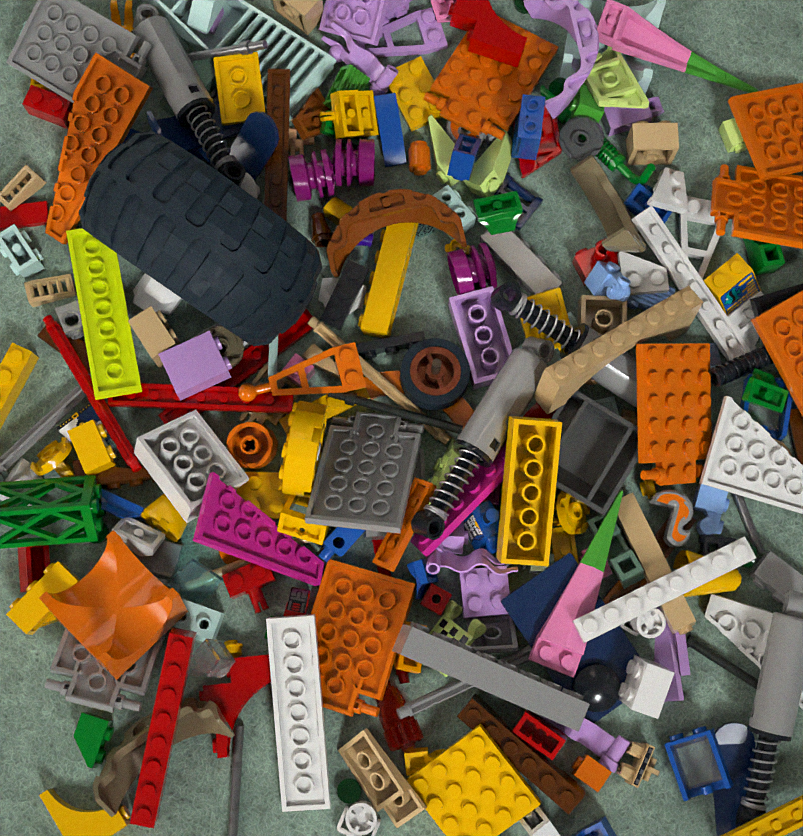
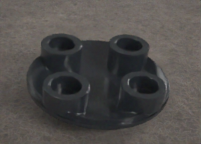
M599 663L590 665L580 671L572 684L574 692L584 696L582 701L590 704L588 711L602 712L611 708L619 698L618 693L621 687L616 673L611 668Z

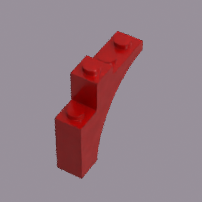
M457 0L456 4L451 3L448 16H451L450 26L468 32L466 41L469 42V52L518 68L528 37L522 36L509 28L497 16L489 0Z
M269 654L229 658L230 664H226L227 678H231V683L204 685L203 691H199V700L214 702L219 707L232 731L239 713L248 700L260 689L271 683ZM216 734V738L212 740L213 753H217L218 758L230 756L231 738L222 734Z

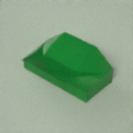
M517 191L473 200L478 222L483 224L491 235L515 230L518 217L523 211Z
M754 368L741 400L764 409L782 413L789 391L779 387L773 375Z

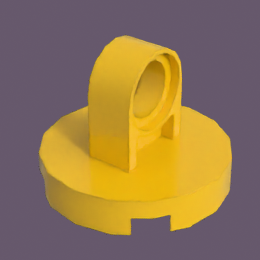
M61 437V442L57 440L52 441L36 455L39 460L36 463L32 461L30 469L38 476L54 469L61 477H73V469L64 460L72 450V443L66 437Z
M561 491L557 502L554 504L558 519L553 516V526L561 525L571 535L586 532L589 526L588 522H586V514H590L589 507Z

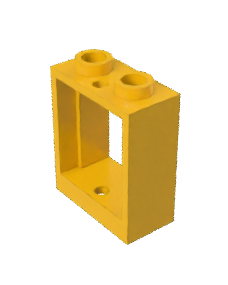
M289 495L280 514L277 532L323 545L331 526L306 524L305 514L292 509L295 504L308 507L310 498Z

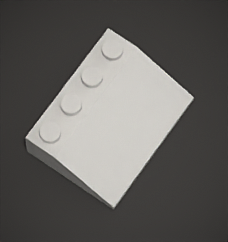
M197 410L137 437L134 454L186 523L199 517L210 473L215 472L220 476L219 479L227 486L231 485L235 490L249 480L247 474Z

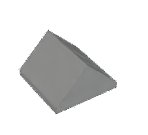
M509 615L466 619L467 631L473 619H478L487 627L485 633L476 638L470 646L474 648V654H476L477 650L486 654L518 651L515 624Z

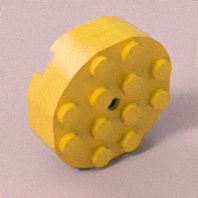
M302 400L293 404L288 421L290 430L287 433L286 443H284L282 457H284L283 465L281 464L279 479H281L279 489L284 494L307 498L311 496L322 454L328 405Z

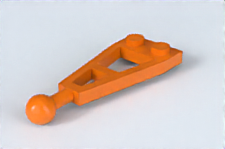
M356 343L332 347L268 377V383L256 386L251 383H244L239 387L238 395L243 401L249 402L255 399L256 395L270 391L272 396L344 393L364 388L366 384ZM334 355L341 386L309 387L304 368ZM298 372L301 388L278 389L277 380Z

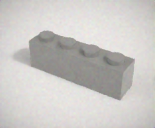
M487 230L480 236L479 243H486L493 258L529 295L556 287L561 288L560 276L554 270L550 271L545 266L544 259L538 254L535 255L530 250L529 244L514 234L515 231L491 235Z
M771 551L764 553L749 574L753 578L752 582L757 587L763 590L765 588L773 593L771 595L772 598L783 604L787 590L803 593V575Z

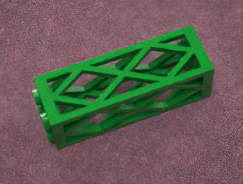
M95 475L0 482V494L10 497L0 502V524L13 528L0 536V549L98 541L99 533L103 531L104 527L102 516H106V511L101 508L102 487L101 484H97ZM76 484H84L83 488H80V487H77V486H74V485H76ZM32 488V489H30V490H28V491H25V492H23V493H19V492H16V491L11 490V489ZM54 488L71 493L50 503L38 499ZM61 519L75 523L59 534L41 529ZM29 533L39 536L37 538L18 539Z

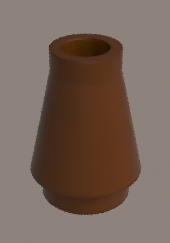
M315 213L311 216V241L318 248L327 247L333 234L324 218V214Z

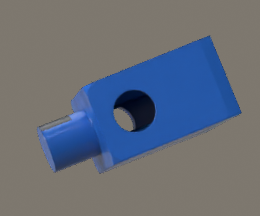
M331 526L323 542L324 545L317 552V555L325 562H328L335 553L342 557L365 530ZM336 537H341V540L334 541Z

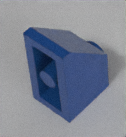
M459 134L452 151L447 175L452 176L456 180L469 181L481 139Z

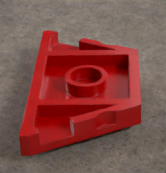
M545 106L541 141L536 160L518 158L521 178L527 177L562 153L559 143L560 133L557 117L553 119ZM514 121L513 124H512L513 133H514L515 121Z

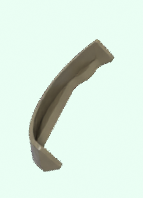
M590 155L573 166L570 171L594 208L608 238L601 242L602 246L610 252H644L646 250V243L631 220L633 218L632 214L626 208L622 197L611 184L607 174L594 156Z
M185 698L184 702H182L173 745L201 734L215 733L230 738L235 736L219 707L210 700L209 702L197 701L195 698ZM153 711L148 716L137 721L124 733L125 739L118 747L110 749L106 755L107 762L100 776H95L93 782L95 801L111 817L116 815L124 795L140 774Z

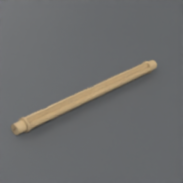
M315 316L308 322V325L314 329L313 331L318 333L332 347L346 344L323 321H319ZM359 355L362 372L370 381L401 408L426 415ZM423 424L424 428L435 437L436 441L439 440L442 444L446 445L451 439L445 432L446 430Z

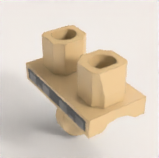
M629 741L631 744L627 748L626 753L634 756V761L631 766L621 762L616 773L625 779L626 783L638 788L642 779L648 782L651 774L658 776L660 771L654 769L657 759L651 757L655 749L654 746L644 742Z

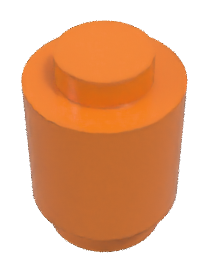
M414 141L410 143L408 148L409 171L414 173V175L422 176L431 170L430 148L425 141Z

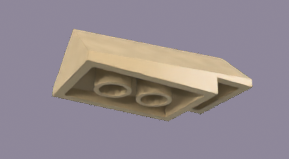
M366 728L338 750L376 811L378 812L384 808L396 828H399L427 808L369 729Z

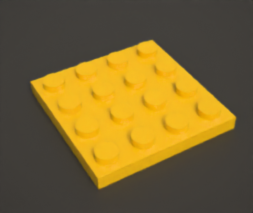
M482 724L476 726L406 778L427 806L426 811L446 836H498L541 805V800Z

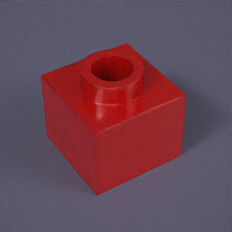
M431 583L420 605L441 616L452 594ZM439 595L441 601L437 604L432 602V596Z

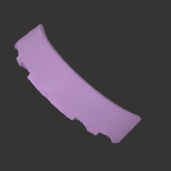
M523 0L524 6L531 18L548 20L560 25L571 34L579 49L580 69L565 80L564 89L561 94L545 101V107L551 117L555 119L570 104L595 64L599 49L597 25L590 11L580 4L578 0Z

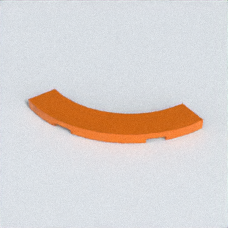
M400 371L380 372L401 393L405 394L400 382ZM366 376L364 377L365 388L370 395V399L386 396ZM463 397L451 407L442 409L453 423L463 425V428L474 412Z

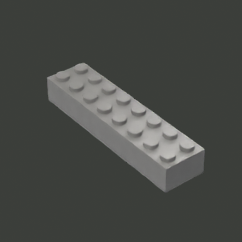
M411 622L410 626L402 625L392 651L579 732L590 705L582 701L584 696L565 688L561 692L562 686L541 679L539 682V676L521 669L518 673V667L507 662L498 660L495 663L496 658L477 650L476 654H474V648L455 641L453 645L451 644L452 638L434 631L432 635L428 634L430 629L420 624Z

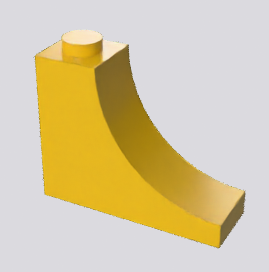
M53 788L39 795L63 836H113L130 824L129 818L131 814L125 805H120L116 815L111 817L104 809L83 810L76 808L60 798Z

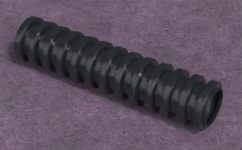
M765 346L745 353V355L743 354L733 360L710 368L711 383L715 387H720L734 381V379L736 380L752 373L754 368L762 369L773 364V361Z

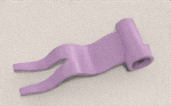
M333 21L331 26L345 39L350 53L340 43L324 35L321 40L330 46H341L340 58L347 65H353V67H356L367 77H370L369 82L371 86L369 90H373L374 96L386 94L388 92L387 88L399 73L398 70L392 65L383 66L373 53L358 46L353 41L351 34Z
M440 544L426 557V571L429 574H437L440 571V567L450 568L458 573H465L478 565H483L494 574L501 576L518 572V567L507 569L494 567L488 560L495 565L505 564L500 563L497 558L482 548L474 550L467 556H457L449 551H443V545Z
M541 716L568 737L581 743L601 757L598 762L613 773L620 764L618 762L631 744L621 735L614 738L585 718L578 732Z

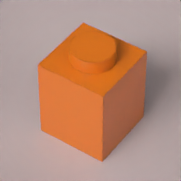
M584 754L583 757L579 755L571 766L574 769L571 774L596 792L600 791L612 773L587 754Z

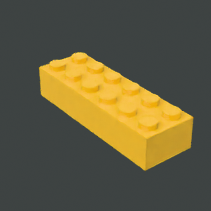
M509 416L496 558L500 563L549 566L562 422L556 419Z

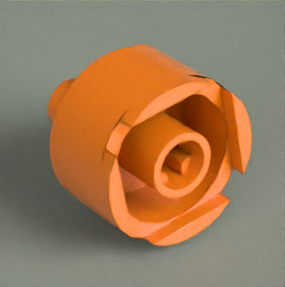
M256 422L241 423L235 426L227 437V449L240 467L259 469L268 465L276 455L278 440L273 431L264 424ZM250 441L255 442L254 445H255L256 447H255L254 450H253V449H250V448H251V446L249 445V442H250Z

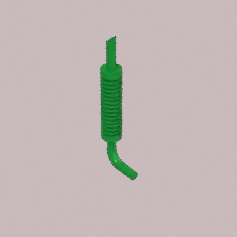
M544 85L540 87V93L546 100L555 97ZM569 106L558 117L562 124L571 119L572 111L568 110ZM579 135L581 140H586L585 135ZM604 138V144L596 155L605 166H608L607 168L611 172L617 169L634 185L638 183L644 185L647 183L656 169L655 165L650 163L640 176L636 175L623 163L626 157L613 144H610V141H607L606 138Z

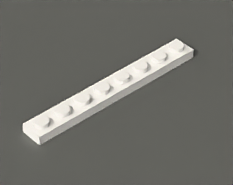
M651 205L632 218V222L662 266L667 268V273L677 288L681 290L689 285L703 301L697 317L727 361L751 352L653 206Z
M740 538L572 622L583 643H586L756 559V556L746 538Z

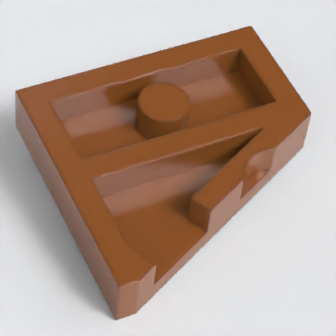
M319 88L310 95L292 120L302 141L322 134L320 133L322 125L320 118L323 116H320V112L330 110L323 104L325 99Z

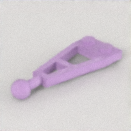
M433 8L413 12L383 26L380 38H384L386 47L365 48V45L368 43L356 40L358 46L370 51L376 57L422 55L444 50L448 47L442 25L437 23ZM417 22L423 45L394 47L390 33ZM334 45L329 50V55L335 58L336 63L342 62L340 58L342 48L339 45ZM344 47L345 50H346L348 53H350V51L348 50V48H347V47Z

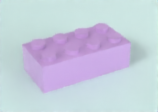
M493 286L450 297L448 302L461 350L469 362L470 381L473 390L491 385L513 351L501 311L496 309L491 303L490 297L494 291Z

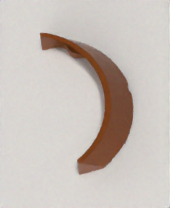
M409 189L388 190L386 193L379 192L358 202L357 206L346 213L340 219L328 243L327 255L331 273L337 278L340 276L347 257L360 241L380 228L398 223L426 224L444 231L463 248L467 247L461 218L446 204L430 194H423Z

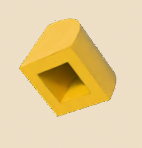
M333 197L323 208L324 216L336 225L339 224L340 219L346 213L353 209V207L338 197Z

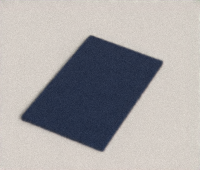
M571 553L564 555L501 600V604L531 648L539 631L579 565ZM599 594L595 610L605 605ZM618 626L586 643L584 655L580 659L574 678L547 667L545 669L555 684L562 686L561 692L563 688L574 692L572 684L580 671L596 663L611 668L618 676L621 685L622 682L625 683L627 677L626 668L629 661L633 660L634 655L639 656L621 627ZM617 700L611 708L602 712L587 710L584 718L595 723L621 705L622 702Z

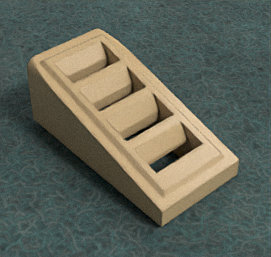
M25 165L0 192V201L12 211L40 190L46 182L28 165ZM9 195L13 197L11 201L7 198Z
M71 274L24 282L28 302L32 307L77 296ZM61 282H66L68 291H63ZM52 284L57 285L58 293H54ZM47 286L49 295H45L43 287ZM34 289H38V297L35 296Z
M314 343L301 357L307 360L324 351ZM327 357L312 364L314 367L340 379L336 362L332 358Z

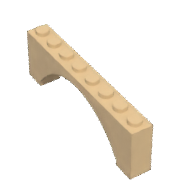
M688 285L545 368L533 398L548 415L566 404L567 400L598 371L624 352L636 346V344L658 336H666L669 341H672L687 332L703 301Z

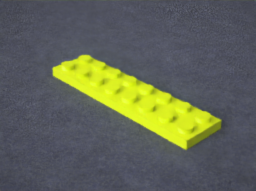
M83 228L68 230L66 233L95 400L142 392L117 253Z

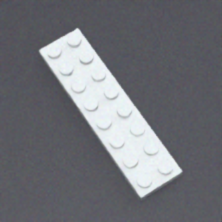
M315 614L268 617L266 625L282 812L330 809L331 797Z

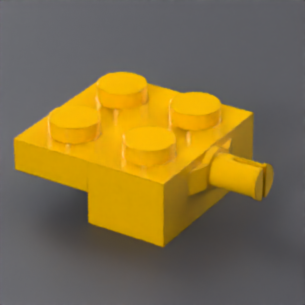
M344 90L330 94L332 110L320 112V116H326L321 117L320 120L333 121L336 139L379 135L373 90Z

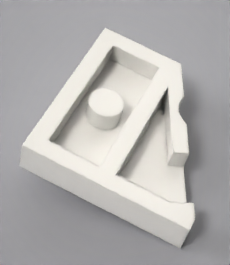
M665 167L659 173L658 182L653 187L654 192L652 197L648 199L647 205L684 214L688 211L684 172Z
M618 252L619 271L631 281L629 285L630 295L667 293L669 291L667 268L626 252Z
M761 291L754 294L728 315V318L751 351L756 349L755 345L759 335L751 322V319L755 318L750 299L762 296L763 293Z

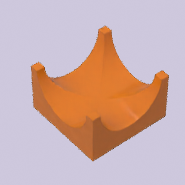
M113 530L106 536L107 545L103 555L85 577L62 592L52 594L46 591L39 599L51 614L117 680L168 632L188 610L179 593L173 587L169 589L158 580Z

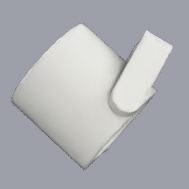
M655 608L628 621L627 623L630 628L624 626V624L620 625V627L636 637L640 634L646 638H655L664 631L666 619L664 614Z
M360 800L351 804L350 807L348 805L345 806L337 825V831L345 836L367 835L373 830L371 836H375L381 820H377V811L369 801ZM344 818L346 821V826L349 830H346L341 827Z

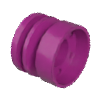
M336 139L332 156L336 186H342L343 176H347V186H351L353 176L358 177L359 186H374L375 139H360L358 149H353L351 139H347V149H343L342 139Z
M326 149L320 150L322 160L319 161L316 160L315 151L311 152V162L306 163L303 153L288 156L297 202L311 200L312 189H317L319 197L323 198L322 187H327L329 196L334 195L335 176L332 161L328 157Z
M485 242L478 244L479 254L474 245L470 246V257L466 256L463 249L447 252L449 271L457 295L474 291L475 283H477L480 289L486 288V282L489 287L497 288L495 261Z

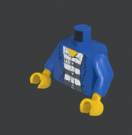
M487 500L481 502L464 520V530L468 531V538L474 550L482 548L493 555L497 551L499 512L494 508L491 501Z

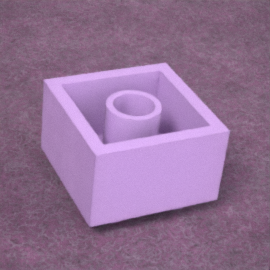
M496 566V568L507 569V566ZM487 567L475 568L465 573H459L463 619L509 615L501 604V600L510 594L508 574L499 576Z

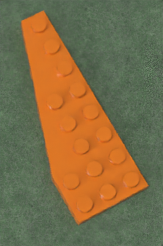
M96 52L73 93L72 100L74 103L72 113L69 112L68 121L70 123L68 133L64 137L58 171H60L59 177L54 185L53 191H55L53 206H50L45 233L66 245L68 243L66 231L76 229L80 221L79 210L86 198L84 194L90 177L105 155L120 143L123 144L153 87Z

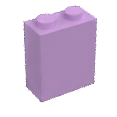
M210 331L158 354L180 401L231 378L228 370L232 369V366L227 356L222 358L219 350L223 349L218 337L213 338Z

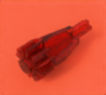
M388 680L383 700L376 699L377 707L380 708L379 718L385 731L383 734L390 751L393 752L401 749L402 752L414 748L415 743L422 740L424 736L414 716H407L403 719L399 718L396 709L404 706L406 701L398 688L391 686Z

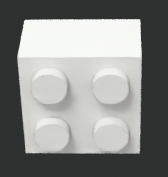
M634 655L633 660H630L627 665V677L625 683L622 682L618 693L620 697L618 700L631 710L658 719L674 672L659 663Z

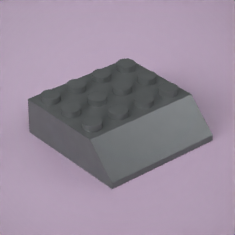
M576 391L567 400L566 404L556 410L551 418L562 422L556 487L604 516L638 460V427L581 392Z

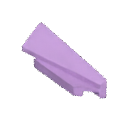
M666 622L664 631L655 637L654 662L674 672L664 702L684 700L680 676L690 675L686 635H680L679 632L672 634Z

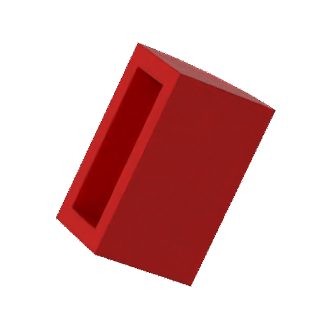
M49 545L18 547L20 593L28 592L26 591L27 587L33 581H39L45 575L43 572L50 565Z

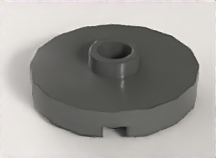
M579 115L569 119L563 125L559 136V143L562 151L568 157L582 161L590 155L596 156L604 144V133L602 127L595 119ZM579 135H585L586 140H581Z

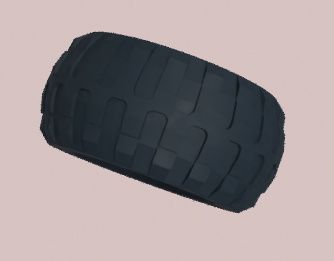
M152 131L133 133L124 144L120 143L105 155L90 177L84 194L86 198L79 210L83 229L250 345L270 344L280 333L283 334L296 324L311 302L317 286L316 280L322 270L319 250L305 236L259 200L167 138Z

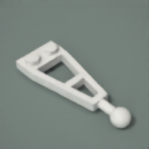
M687 196L688 211L679 215V243L687 258L691 257L702 260L698 274L703 279L720 236L716 234L715 227L706 251L688 247L687 221L716 226L714 222L715 216H710V200Z

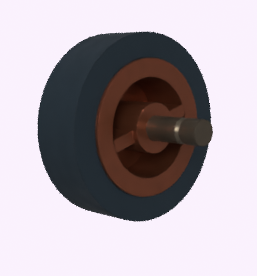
M440 338L425 339L414 344L405 354L401 364L400 382L405 395L415 405L427 410L446 409L456 404L467 389L470 378L469 362L464 352L454 343Z

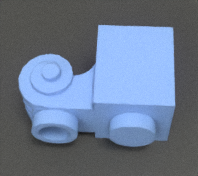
M597 261L584 281L594 296H607L609 299L625 302L629 299L631 292L629 287L631 281L623 276L617 264L610 261L608 263Z
M703 484L696 487L692 502L693 510L703 512L705 518L696 525L697 532L700 535L721 534L724 521L720 520L721 515L727 511L730 501L727 499V491Z

